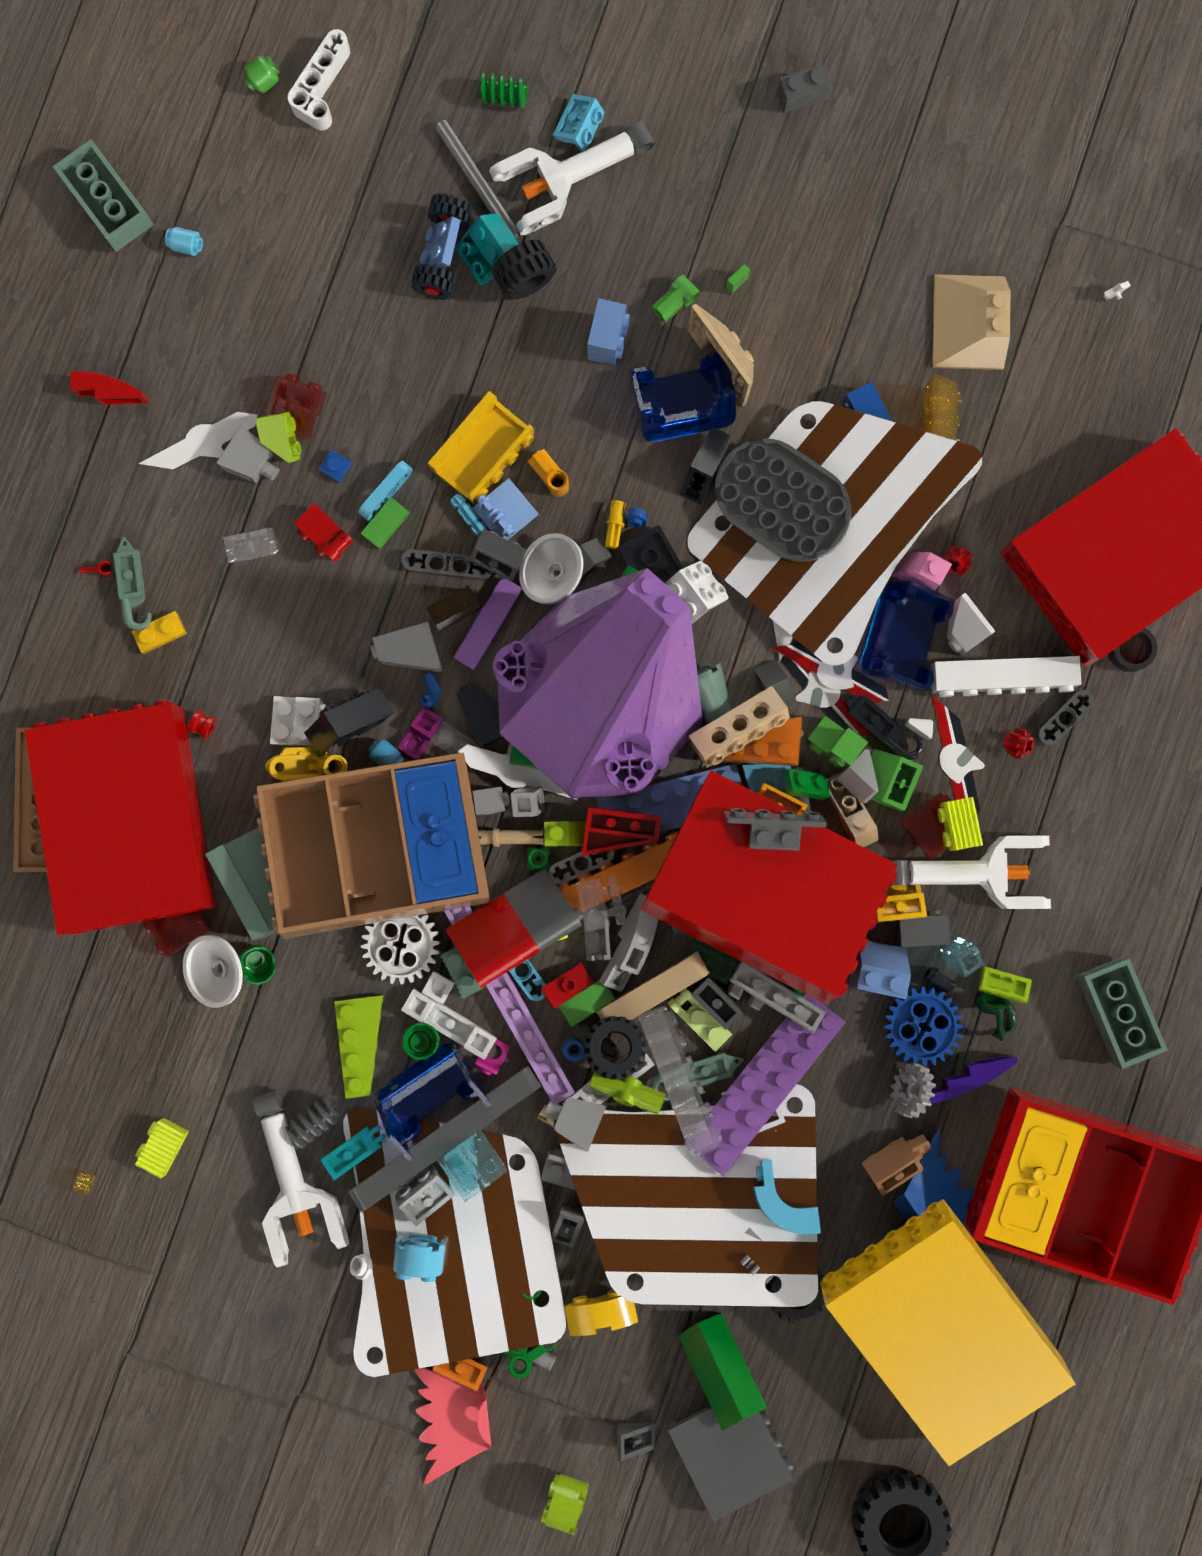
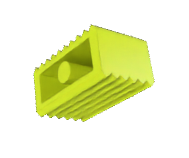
M973 797L940 803L941 808L938 809L939 821L944 823L946 832L943 833L945 847H949L950 851L982 846L983 842Z
M166 1118L158 1122L154 1121L147 1132V1135H149L147 1143L142 1144L136 1152L135 1157L138 1160L135 1165L160 1179L167 1175L189 1131Z

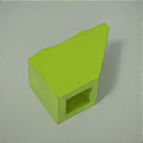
M290 412L267 415L255 419L261 444L288 463L300 459L301 446L296 441L294 433L296 424Z

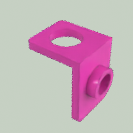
M496 1039L494 1045H498L502 1049L501 1056L493 1059L487 1055L485 1060L478 1057L475 1062L479 1066L478 1069L488 1075L492 1073L497 1075L510 1049V1045Z

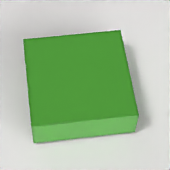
M742 264L727 280L726 289L731 294L749 277L750 269L745 264Z

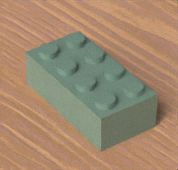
M92 139L52 166L116 252L154 225Z
M1119 957L1076 975L1113 1066L1124 1069L1168 1051L1130 958Z

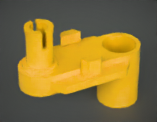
M313 747L284 748L280 755L273 756L265 764L268 774L282 782L347 772L348 767L344 757L328 754L327 752L325 755L318 757ZM331 760H334L335 769L331 773L328 769V764Z

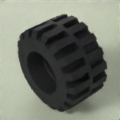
M534 239L522 242L506 251L495 262L491 273L505 298L515 300L527 297L544 287L555 275L557 267L541 240Z
M610 1016L599 1020V1022L591 1027L584 1043V1054L588 1065H590L595 1073L610 1080L624 1079L635 1073L644 1062L647 1052L646 1038L641 1028L634 1021L622 1016ZM612 1033L623 1035L630 1045L629 1055L619 1063L607 1061L600 1049L602 1040Z
M818 1268V1293L811 1303L797 1307L770 1306L775 1315L778 1314L779 1318L783 1321L788 1319L789 1323L795 1324V1320H799V1323L803 1324L806 1318L812 1321L815 1319L814 1314L816 1312L820 1315L823 1311L821 1306H825L820 1281L824 1278L821 1270ZM774 1276L765 1285V1288L771 1293L778 1292L782 1286L780 1278Z

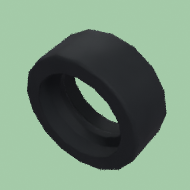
M1144 628L1135 635L1140 637L1146 645L1144 658L1136 663L1127 662L1120 655L1118 646L1108 653L1109 659L1115 667L1125 672H1135L1153 663L1157 656L1158 645L1155 636L1150 630Z

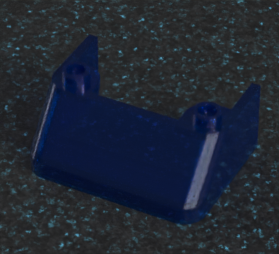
M453 1042L443 1044L426 1060H419L381 1086L374 1095V1101L387 1137L408 1161L413 1158L407 1143L418 1136L421 1129L419 1120L456 1094H459L464 1100L473 1099L478 1095L487 1107L491 1105L482 1083Z

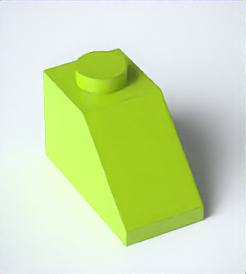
M544 822L545 847L583 846L586 822Z

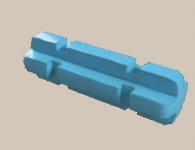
M462 494L454 495L450 499V503L455 509L458 508L457 512L468 526L471 525V530L475 536L481 535L483 528L487 530L485 524L479 521V516L470 504L465 503L466 499Z

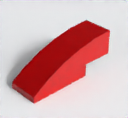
M70 371V390L78 397L94 396L101 405L149 404V399L143 392L119 379L93 372Z

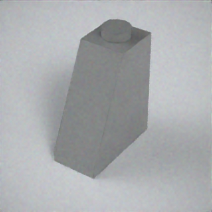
M428 622L372 638L374 645H370L374 659L378 658L381 664L434 672L443 671L431 626Z

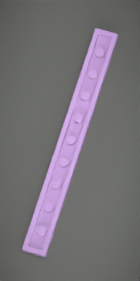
M468 906L445 910L444 912L451 924L454 925L473 913V910ZM508 972L486 985L551 1102L558 1104L567 1097L574 1095L573 1087Z

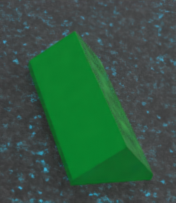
M722 1313L701 1321L678 1335L722 1431L767 1408Z

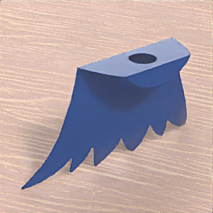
M939 1130L930 1143L932 1149L924 1154L920 1162L924 1170L912 1178L905 1193L899 1196L894 1203L907 1222L911 1217L919 1216L925 1212L930 1204L944 1199L964 1226L968 1211L966 1206L971 1200L974 1190L956 1189L961 1177V1168H955L944 1173L947 1155L937 1160L940 1142Z

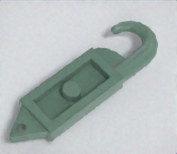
M123 537L117 552L113 553L122 616L125 625L129 629L141 631L150 624L151 613H147L146 619L142 623H135L133 621L132 609L140 606L146 598L140 552L137 549L135 550L129 541Z
M725 1052L718 1053L660 1072L652 1079L650 1088L658 1091L660 1083L671 1079L681 1090L687 1091L733 1076L732 1073L744 1059L728 1055ZM665 1096L664 1101H669L671 1099L670 1096Z

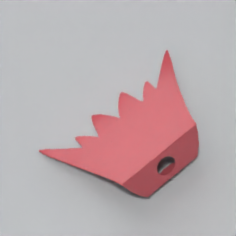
M426 1368L414 1369L422 1382L429 1387L427 1389H419L418 1392L427 1400L432 1401L416 1409L420 1417L433 1423L421 1433L419 1440L424 1443L436 1444L426 1456V1460L436 1459L428 1472L423 1485L431 1483L475 1455L491 1449L487 1402L482 1381L478 1391L475 1392Z

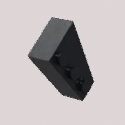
M379 688L371 692L367 689L358 694L356 699L346 698L338 704V707L333 708L331 705L319 712L321 716L304 732L318 757L325 755L333 745L337 744L339 747L346 743V739L355 735L360 736L384 723L394 713Z

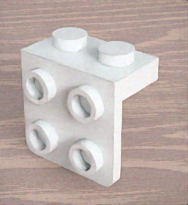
M702 561L679 570L665 583L690 606L692 624L708 610L729 598L724 586L718 583L712 575L709 566Z

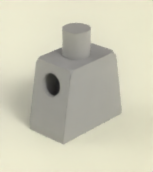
M242 425L217 461V464L224 471L257 483L262 475L273 481L279 473V468L271 464L274 458L273 453Z
M567 1097L563 1106L549 1101L544 1115L557 1120L554 1127L556 1132L582 1149L589 1151L606 1106Z

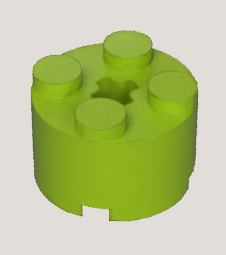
M556 1474L548 1493V1497H551L552 1500H548L541 1522L545 1523V1526L575 1535L578 1526L576 1524L583 1510L589 1483L564 1474Z

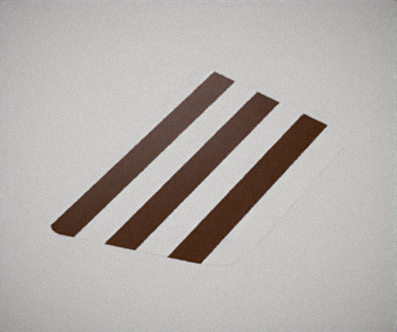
M814 401L793 410L769 439H776L789 444L831 472L844 485L851 504V521L842 542L828 555L817 560L795 562L783 559L737 529L731 523L727 530L719 531L715 527V520L723 515L719 508L717 500L693 527L687 541L688 548L693 555L708 565L710 569L821 661L829 665H841L850 660L856 652L877 599L897 564L933 516L977 473L982 465V454L977 448L969 444L838 405ZM812 414L816 418V424L812 429H804L801 426L800 419L803 415ZM834 637L841 639L843 642L842 650L836 654L829 652L827 649V642Z
M796 1084L779 1107L786 1122L757 1133L724 1176H721L684 1144L714 1106L689 1110L660 1111L658 1115L651 1112L605 1110L589 1151L582 1149L556 1132L604 1271L611 1287L621 1297L639 1304L775 1307L805 1306L816 1298L818 1293L817 1234H796L776 1226L762 1213L753 1193V1187L762 1186V1181L757 1180L756 1166H760L761 1160L772 1159L774 1184L779 1198L792 1208L817 1207L815 1100L805 1087ZM791 1097L801 1099L803 1108L799 1113L794 1114L788 1111L787 1101ZM776 1111L765 1124L779 1119ZM749 1228H751L752 1231H753L761 1240H759V1239H757V1238H754V1237H752V1236L746 1234L745 1232H746ZM748 1254L751 1259L743 1266L740 1261ZM753 1260L754 1263L747 1269L746 1266ZM758 1265L760 1269L752 1275L750 1271ZM633 1273L641 1275L644 1281L642 1288L637 1291H633L627 1286V1278ZM772 1275L779 1277L782 1283L781 1289L776 1293H771L765 1288V1280Z
M354 1108L348 1111L343 1120L346 1141L367 1126L370 1130L377 1125L381 1127L378 1132L373 1134L375 1138L383 1133L387 1136L379 1142L381 1147L353 1167L356 1184L362 1183L446 1123L366 1108ZM479 1130L425 1169H428L434 1165L438 1174L451 1187L455 1195L418 1226H415L401 1211L395 1199L398 1190L402 1186L411 1183L417 1178L418 1174L361 1213L360 1211L364 1254L371 1257L373 1265L371 1273L363 1280L353 1351L356 1366L362 1373L367 1376L378 1377L555 1343L562 1337L566 1329V1318L539 1165L534 1153L523 1141L515 1137ZM514 1154H520L525 1159V1166L519 1171L513 1170L509 1165L510 1157ZM409 1234H426L436 1236L439 1243H441L442 1239L445 1240L443 1273L436 1276L435 1282L421 1281V1278L411 1277L409 1280L396 1278L393 1263L395 1242L398 1236L403 1235L402 1240L409 1239ZM543 1290L548 1293L549 1302L544 1307H538L534 1304L533 1299H527L523 1294L533 1297L536 1291ZM378 1347L382 1350L383 1359L380 1363L372 1364L368 1361L367 1352L370 1348Z

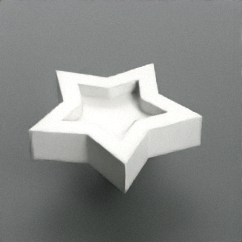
M1129 281L1121 284L1118 283L1113 288L1104 292L1105 300L1107 301L1114 296L1118 300L1121 299V293L1131 286Z

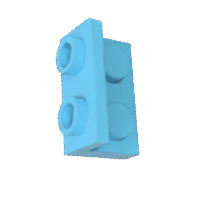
M577 94L572 95L553 133L556 140L575 144L580 152L587 150L604 116V110L596 98Z

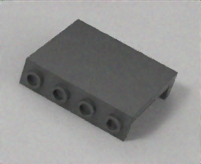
M711 1406L677 1422L676 1418L667 1422L668 1433L713 1522L793 1480L790 1472L794 1469L788 1455L782 1456L779 1448L783 1446L776 1432L771 1434L768 1428L771 1422L765 1410L722 1431Z

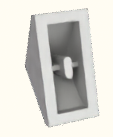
M865 749L853 764L847 767L837 778L862 803H867L879 792L870 750Z

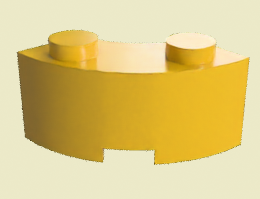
M614 1289L609 1290L607 1295L588 1298L586 1295L575 1297L572 1303L564 1306L570 1336L595 1335L596 1329L611 1326V1331L638 1322L635 1303L621 1297Z

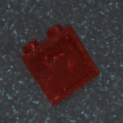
M286 373L285 376H277L265 416L290 412L296 424L295 435L310 439L316 418L321 413L327 392L322 391V386L317 383L308 382V384L299 382L300 377L291 373Z
M941 792L932 796L901 820L904 827L929 860L948 848L945 847L943 842V833L946 831L944 823L939 821L938 809L941 808L940 803L952 800L947 794L943 795Z
M199 911L143 922L146 931L150 935L153 934L157 940L155 943L156 948L161 955L165 954L166 957L174 956L187 948L196 938L210 932Z

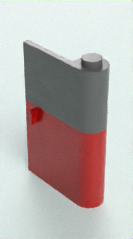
M544 868L445 930L480 988H483L582 926L580 921L584 918L576 906L574 908L570 906Z

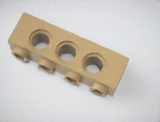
M771 686L689 735L692 747L707 768L711 765H717L726 756L733 752L741 751L746 744L762 738L766 732L774 727H780L785 724L790 718L788 707ZM761 714L766 715L763 718H757ZM739 727H746L741 731L736 730ZM719 739H724L722 743H715Z

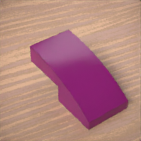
M423 707L410 725V730L397 747V750L413 761L420 760L444 719Z

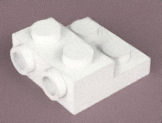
M274 696L270 744L312 747L304 732L321 716L319 712L326 708L323 700L320 698Z

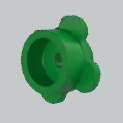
M529 847L527 849L529 861L526 866L529 870H534L535 868H545L548 870L550 868V863L548 862L550 849L548 847H543L542 849ZM537 856L541 857L540 861L536 860Z

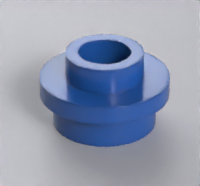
M629 508L628 512L624 515V520L632 528H641L647 524V513L640 508Z
M578 1037L567 1039L562 1048L565 1058L572 1062L583 1059L585 1056V1042ZM572 1045H577L579 1047V1052L572 1053L570 1051V1047Z

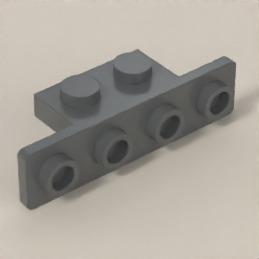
M733 808L731 812L724 811L723 815L727 823L750 824L748 846L753 849L799 850L802 826L826 827L827 823L817 812H805V815H796L792 811H780V814H774L768 810L759 809L755 813L746 812L744 809Z

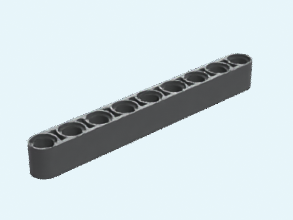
M527 1066L348 1193L361 1213L539 1089L542 1086L530 1067Z

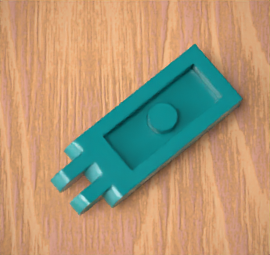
M379 1125L372 1130L367 1126L321 1159L333 1180L339 1178L381 1147L379 1142L387 1136L383 1133L375 1138L373 1134L381 1129Z

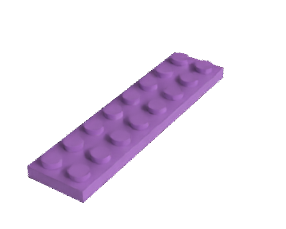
M806 994L803 996L804 999L826 1012L815 1032H810L786 1017L684 1143L721 1176L725 1175L846 1023L820 1001Z

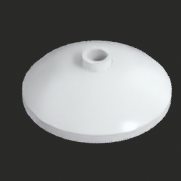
M552 533L538 538L529 546L520 564L519 579L525 594L540 604H554L567 598L575 590L582 576V552L574 540L563 534Z
M215 935L198 937L189 944L183 958V975L191 994L200 1003L208 1007L219 1008L230 1004L239 994L242 985V966L233 947L226 940Z

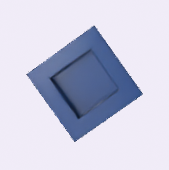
M331 449L319 467V471L341 483L352 466V462Z

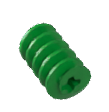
M482 71L479 82V99L481 97L482 102L487 104L491 98L492 105H497L500 99L501 106L503 107L509 101L511 108H515L519 102L520 109L524 110L527 103L529 81L524 85L522 77H519L516 84L514 83L513 76L510 75L508 82H505L503 74L496 81L494 73H491L490 78L486 79L485 72Z

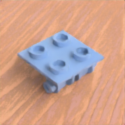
M509 478L486 497L485 495L481 496L477 500L478 504L473 507V510L487 527L506 540H509L539 515Z

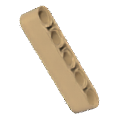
M697 951L611 1001L596 1012L600 1019L610 1016H622L632 1020L702 979L710 971Z

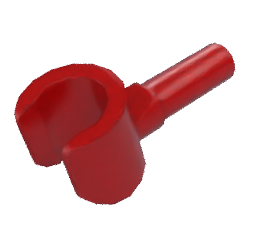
M102 561L98 566L79 568V573H100L103 577H110L112 573L102 572V568L112 565L108 561Z

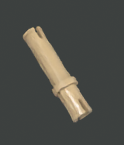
M493 828L492 831L478 830V835L481 836V839H479L480 845L493 844L494 847H499L500 844H545V838H535V836H544V829L500 830L499 828Z

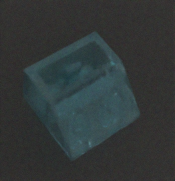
M479 1130L437 1160L464 1202L484 1190L508 1171L482 1130Z

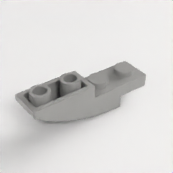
M640 893L620 929L618 936L622 940L599 980L604 986L621 992L631 974H639L649 953L657 928L658 919L640 910L647 896Z

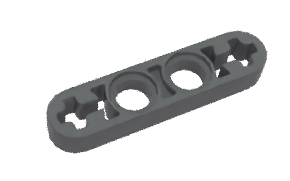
M409 549L403 553L401 558L404 568L412 573L480 581L489 580L494 574L490 570L485 571V575H481L480 571L472 569L473 574H469L471 564L469 561L470 556ZM412 555H415L417 560L424 561L423 556H427L425 560L426 568H422V563H414V566L410 567L409 562L406 560L411 559ZM435 557L443 561L442 567L438 570L430 568V561ZM458 560L464 561L467 566L465 571L461 573L453 569L454 563ZM473 563L474 567H482Z

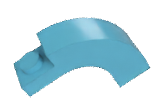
M772 1159L761 1160L760 1166H756L757 1180L762 1181V1186L753 1187V1193L762 1213L773 1224L786 1231L796 1234L821 1233L818 1207L792 1208L786 1205L779 1198L775 1189Z

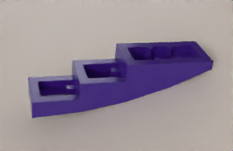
M1006 1055L965 1063V1074L942 1078L944 1088L932 1090L931 1092L935 1094V1097H930L929 1101L933 1104L975 1090L1007 1071L1018 1062V1059L1013 1055Z

